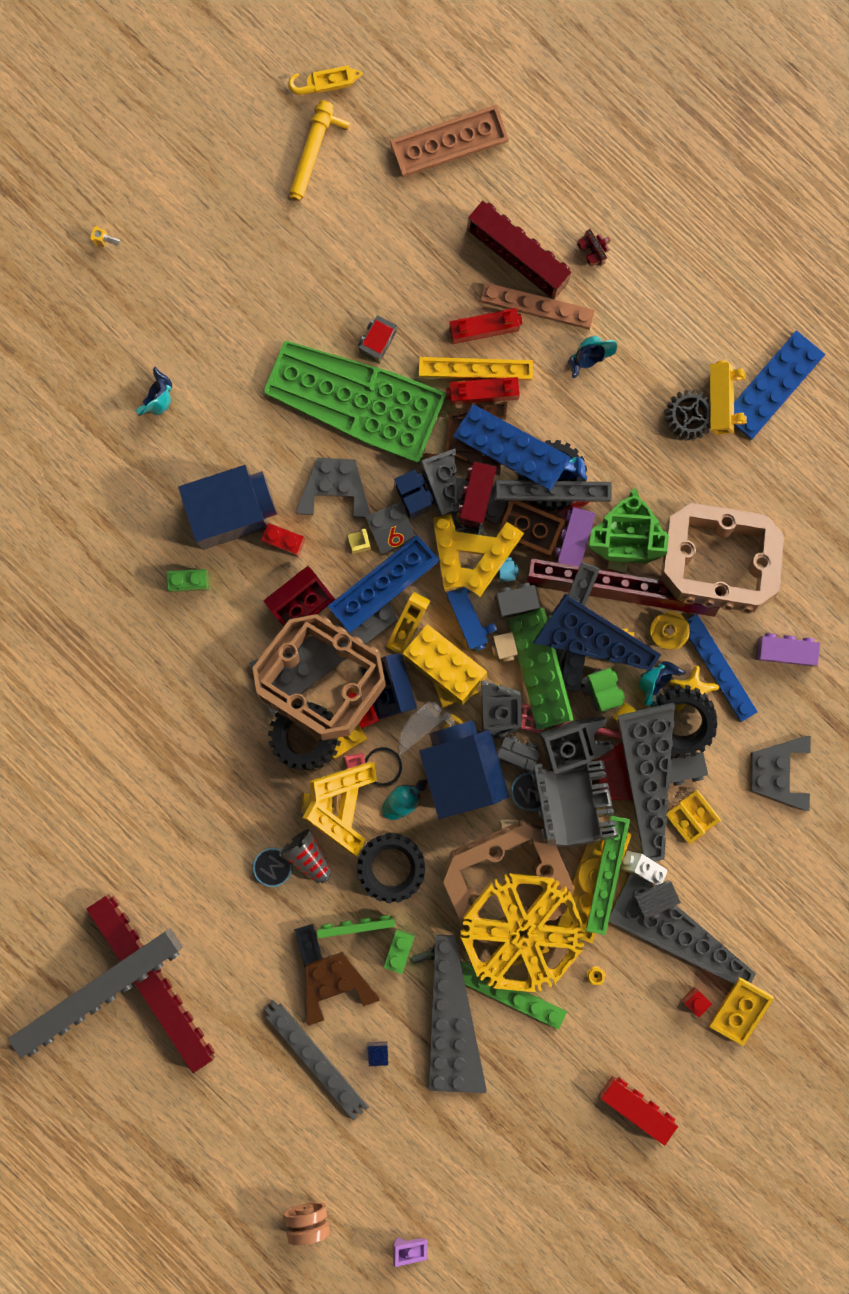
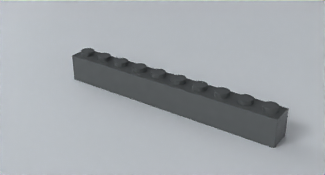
M169 928L8 1038L9 1042L20 1058L25 1055L31 1057L39 1051L38 1046L41 1044L44 1047L55 1040L53 1036L56 1034L61 1036L69 1031V1025L72 1023L78 1025L85 1020V1014L88 1012L91 1015L101 1009L100 1004L103 1002L109 1004L116 999V993L119 991L125 993L133 987L131 983L135 980L138 983L148 977L147 972L150 970L156 972L163 967V961L166 959L172 961L180 955L178 951L183 948L182 944L172 929Z

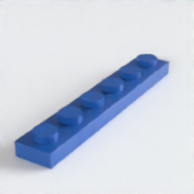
M698 614L686 620L690 629V642L716 684H718L719 689L739 721L742 722L756 714L758 711Z

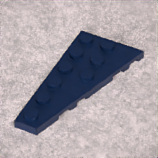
M566 593L533 641L534 644L546 645L555 649L559 648L572 653L627 664L628 666L651 671L661 656L656 650Z

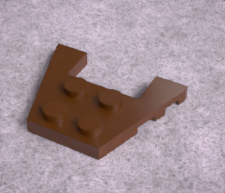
M508 401L495 405H486L481 409L502 420H506ZM469 410L449 414L445 452L455 449L456 455L454 457L473 465L474 462L495 466L497 467L495 475L500 476V463L487 456H482L480 452L453 437Z
M344 952L306 964L308 1026L324 1021L319 1001L352 989H357L363 1006L380 1001L378 994L374 992L366 979L361 976Z

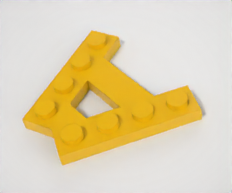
M452 514L434 517L433 523L444 590L447 592L466 588L481 597L524 533L506 522L496 538L456 532ZM459 551L484 555L475 569L461 568Z
M367 762L309 781L312 801L302 818L353 856H358L366 841L365 838L351 828L358 789L361 786L377 781L375 763ZM342 793L338 816L336 817L327 810L328 798Z

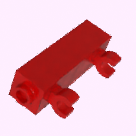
M513 308L449 321L452 344H458L518 332L523 322L521 313L518 314L517 309Z
M518 377L450 382L449 388H446L447 400H451V405L519 400Z

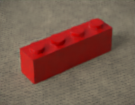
M612 1076L599 1093L600 1098L665 1146L678 1128V1125L674 1122L676 1118L668 1112L662 1113L659 1110L660 1106L652 1100L647 1102L643 1099L644 1095L634 1088L632 1091L627 1087L628 1083L621 1077L616 1079Z

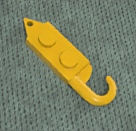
M349 65L312 72L308 77L307 86L299 88L295 87L293 83L299 77L297 73L290 77L288 86L291 92L296 95L315 92L317 94L352 87L353 83L363 75V72L349 68Z

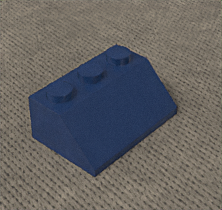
M402 653L382 657L381 663L386 686L373 703L378 719L417 709ZM360 666V667H361V670H362V674H363V676H364V674L367 672V670H366L365 668H363L362 666Z

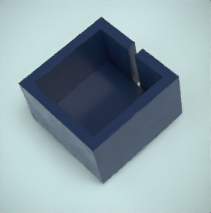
M413 470L394 479L396 490L410 520L431 510L433 498L429 490L425 491L423 488L425 487V481L421 473L417 474L416 470Z

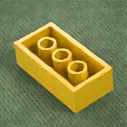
M428 624L403 652V657L407 662L437 684L462 706L479 688L481 681L487 678V671Z

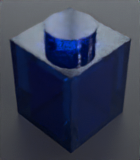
M388 1041L368 1042L369 1067L389 1065Z

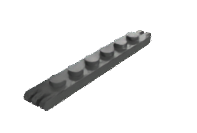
M271 1000L269 1003L274 1008L273 1010L268 1005L263 1007L268 1013L266 1018L349 1116L355 1120L357 1116L353 1111L355 1110L361 1115L363 1111L359 1105L361 1104L367 1110L369 1108L368 1104L281 1003L277 1005L274 1000Z

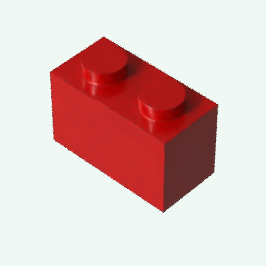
M271 523L267 524L261 539L264 544L299 557L306 540L302 535Z

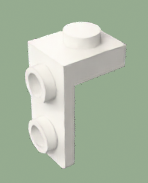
M627 851L620 866V869L623 871L637 874L655 886L663 883L667 874V869L643 854Z

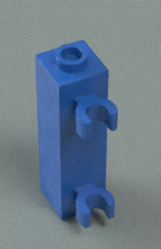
M460 588L445 591L469 650L474 649L477 652L484 649V644L488 643L486 635L497 631L495 623L482 628L468 596V593L471 592L468 589Z

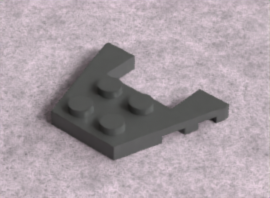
M317 458L296 514L314 515L315 496L354 498L353 517L366 518V516L371 515L356 460Z
M804 736L751 752V791L802 810L810 811V793H790V753H811V736Z

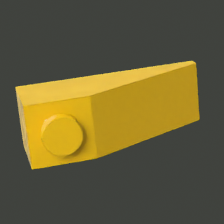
M413 592L386 645L387 648L403 655L431 600Z

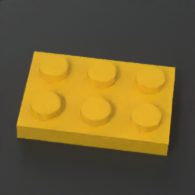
M739 977L710 1021L709 1027L744 1046L773 1002L774 997Z

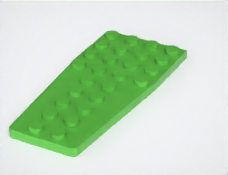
M289 341L283 343L264 389L267 396L365 444L417 464L420 463L447 394L394 372Z

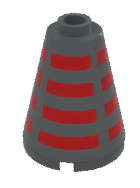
M306 829L292 838L293 842L291 844L287 843L280 851L279 855L315 883L321 882L323 884L331 877V869L310 830Z

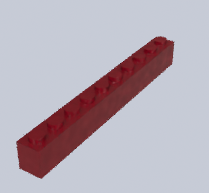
M531 558L526 583H530V586L535 585V587L569 592L579 566ZM599 570L589 595L715 617L720 607L715 606L705 607L702 604H686L683 601H679L661 580Z
M108 894L86 909L121 962L143 947L139 940L141 937L135 928L132 929L129 925V917L118 908V900ZM160 968L156 972L150 970L147 972V978L139 983L135 980L134 984L191 1072L195 1073L213 1061L215 1051L210 1043L207 1044L203 1039L204 1033L200 1027L196 1028L192 1022L194 1020L193 1016L188 1010L185 1011L183 1008L182 999L178 994H174L171 989V982L161 974L162 969Z

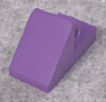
M396 1238L393 1245L394 1267L427 1260V1239L419 1238L406 1241Z

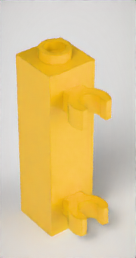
M724 360L710 364L711 431L715 435L733 434L734 424H747L744 413L734 414L733 381L746 380V372H744V369L733 370L730 362Z

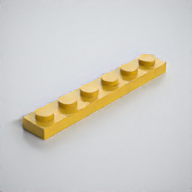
M419 357V377L460 379L518 377V380L532 381L533 360Z

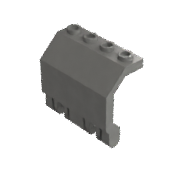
M604 761L589 762L554 774L551 770L542 769V764L534 765L535 771L531 772L533 783H537L538 790H534L536 802L541 803V809H538L540 821L544 820L545 828H541L543 840H547L548 846L571 847L618 837L617 827H615L616 821L599 822V817L610 816L614 813L610 791L607 790L609 788L608 783L592 785L591 781L606 777Z

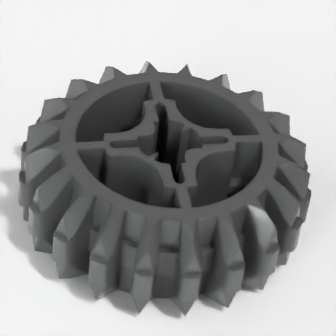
M685 390L684 395L678 392L677 397L672 396V402L666 404L669 409H665L664 413L669 416H666L664 421H670L666 427H673L671 434L678 432V439L684 435V441H687L689 436L692 441H695L696 436L701 439L703 433L706 435L709 433L708 428L711 429L710 403H707L709 396H706L704 399L702 398L703 392H700L698 396L696 395V390H692L691 394H689L688 390ZM682 402H693L690 407L679 406ZM698 406L703 410L704 418L698 413ZM693 409V415L691 419L687 421V415ZM675 412H677V415H679L682 418L681 425L678 423L676 419ZM690 423L702 425L696 429H687Z

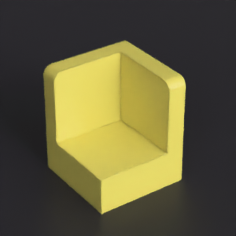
M366 528L362 529L361 532L348 535L353 554L371 550Z

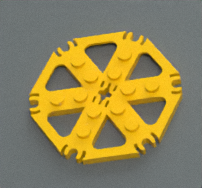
M509 873L511 876L510 881L505 874V882L503 884H499L498 880L494 879L496 888H494L492 882H490L464 914L462 924L469 927L466 930L460 929L462 934L460 936L477 977L479 976L481 981L485 977H490L487 981L488 986H492L495 989L537 993L535 985H537L538 990L541 992V984L543 982H547L548 986L552 987L550 978H552L555 985L583 951L584 943L577 941L579 937H586V934L583 932H586L569 889L563 886L561 890H557V886L560 884L558 880L548 877ZM521 883L542 886V893L525 913L516 887ZM490 896H496L499 899L507 921L480 918L477 912ZM561 903L567 905L572 918V924L569 927L544 925ZM526 929L527 936L522 935L520 937L519 931H525ZM475 939L502 942L486 962H481L478 959L473 947ZM539 946L567 948L568 952L555 968L550 969L547 967ZM521 954L529 972V978L525 981L505 979L503 975Z

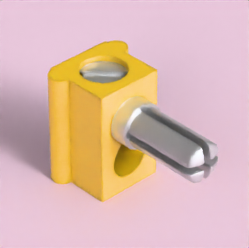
M98 226L94 227L90 237L95 246L105 247L106 242L118 246L120 243L119 239L108 236L106 231L99 229Z

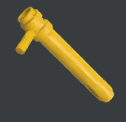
M320 100L319 104H316L315 114L311 119L312 125L289 191L290 198L295 201H300L304 196L325 130L328 129L329 124L331 123L348 130L350 122L332 116L334 112L333 105L324 100Z

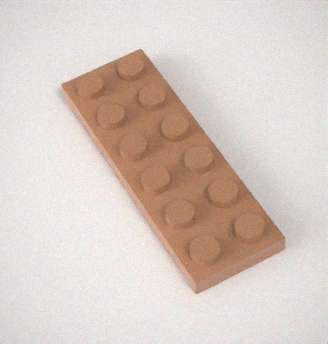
M496 104L392 139L390 143L402 177H406L509 142V137Z

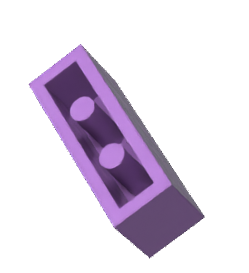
M572 506V510L567 511L565 521H568L566 529H562L560 539L563 540L562 545L557 547L555 558H558L557 563L573 566L580 565L595 518V512Z
M765 633L764 636L758 638L756 660L818 666L820 642H814V638L795 640V636L784 635L783 638H776V634Z

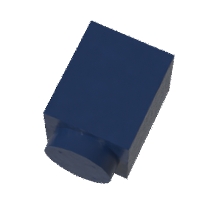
M246 465L178 486L195 541L204 550L263 531L267 527L266 519L278 515L264 472L260 471L250 474Z
M473 720L429 733L432 747L419 750L438 819L493 805L510 797L490 730L477 733Z

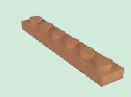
M485 282L480 301L481 303L505 309L516 308L517 312L589 330L595 312L594 309Z

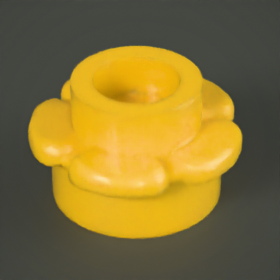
M593 966L586 973L588 982L591 985H601L606 976L604 970L598 966Z

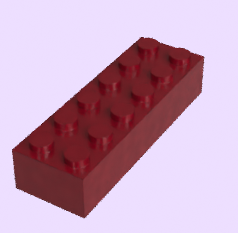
M482 200L468 217L467 231L551 299L555 300L568 284L572 273L570 267L564 262L560 263L556 260L555 255L549 250L545 251L541 248L540 243L536 239H530L525 235L526 232L521 227H515L506 215H500L491 203H485Z

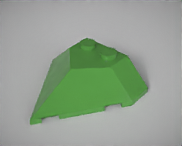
M634 488L625 500L623 499L604 517V520L591 530L589 548L608 561L647 564L667 554L669 535L660 527L659 521L645 501L641 500L638 491Z

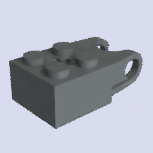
M596 716L575 720L539 733L549 768L554 774L589 763L591 760L613 749L614 746L611 741H594L595 732L607 723L606 717Z

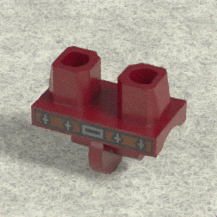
M588 229L585 231L584 236L577 241V246L581 251L587 248L591 249L592 253L586 256V261L590 267L598 263L601 266L605 264L607 259L605 253L610 250L607 244L611 240L609 237L603 239L601 234L595 237L592 230Z

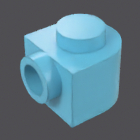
M512 557L507 558L498 571L500 582L513 581L516 579L515 576H519L518 566L514 565Z

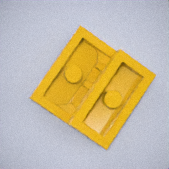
M698 789L676 804L666 815L689 845L721 821Z

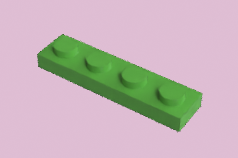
M388 914L378 916L379 919L371 920V917L359 919L357 923L347 920L340 922V925L332 926V923L322 924L321 928L317 929L318 938L395 927V918H390Z

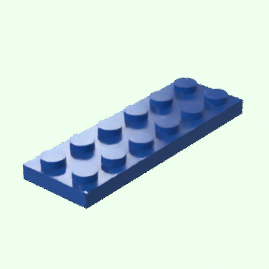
M796 330L734 402V414L744 413L747 424H734V426L752 440L825 356V353Z
M474 404L453 435L456 440L549 491L552 490L571 459L570 456Z
M416 535L329 604L328 607L350 633L440 560L420 537Z

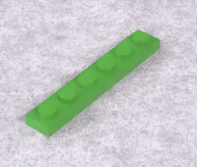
M610 815L609 821H616L615 827H617L618 837L604 841L586 931L606 935L630 822V819Z
M461 960L465 985L559 1030L567 1013L566 1010L526 991L492 988V986L487 984L490 977H485L481 981L479 976L477 977L474 967Z

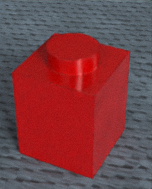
M693 987L681 1000L698 1018L712 1005L696 987Z

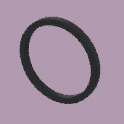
M380 747L372 750L366 756L365 763H367L369 757L374 752L379 750L390 751L397 757L399 761V772L397 776L392 781L387 783L373 782L374 784L379 786H387L394 783L399 778L402 772V761L399 755L394 750L386 747Z

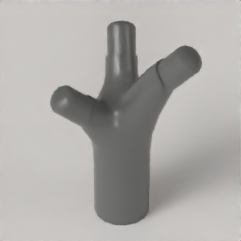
M435 944L429 950L412 956L413 962L434 961Z

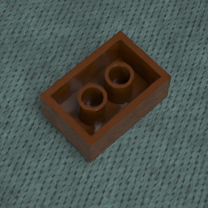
M510 501L497 535L506 522L524 533L516 544L517 546L549 558L565 520L520 501Z

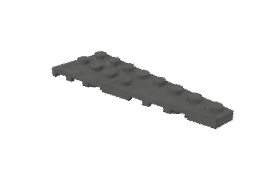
M390 602L347 634L352 637L357 636L366 645L370 640L397 621ZM342 623L335 625L336 627L340 626L347 631V629L343 626ZM310 636L297 649L300 657L299 663L293 668L284 667L272 682V685L289 696L301 694L347 659V657L341 658L337 656L333 648L314 636ZM341 643L339 647H346L347 643ZM288 653L285 655V658H290L293 654ZM259 659L254 660V661H252V662L249 663L250 666H251L252 671H253V666L256 664V662H257ZM268 706L271 715L277 712Z
M674 703L617 715L642 854L654 862L664 860L665 829L667 824V806L669 803L668 788H670Z
M629 874L610 913L609 922L735 984L739 977L752 983L756 973L679 907L671 912L664 910L659 913V917L653 920L643 918L634 895L654 886L637 874Z
M436 934L429 1091L486 1093L487 1089L455 935Z

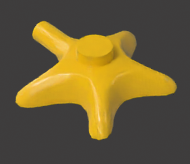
M698 665L693 667L691 675L687 680L671 679L669 681V685L673 687L680 685V689H685V685H689L691 690H694L696 687L700 689L702 695L704 692L707 694L719 689L716 683H703L700 681V667ZM688 704L675 705V710L679 712Z

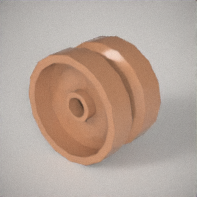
M321 1202L306 1203L294 1206L284 1212L285 1225L290 1227L286 1232L290 1245L312 1244L327 1238L331 1234L329 1222L324 1220L328 1215L326 1204Z

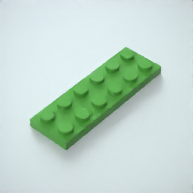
M540 608L508 619L537 730L574 720L555 648L533 643L547 621L545 609Z

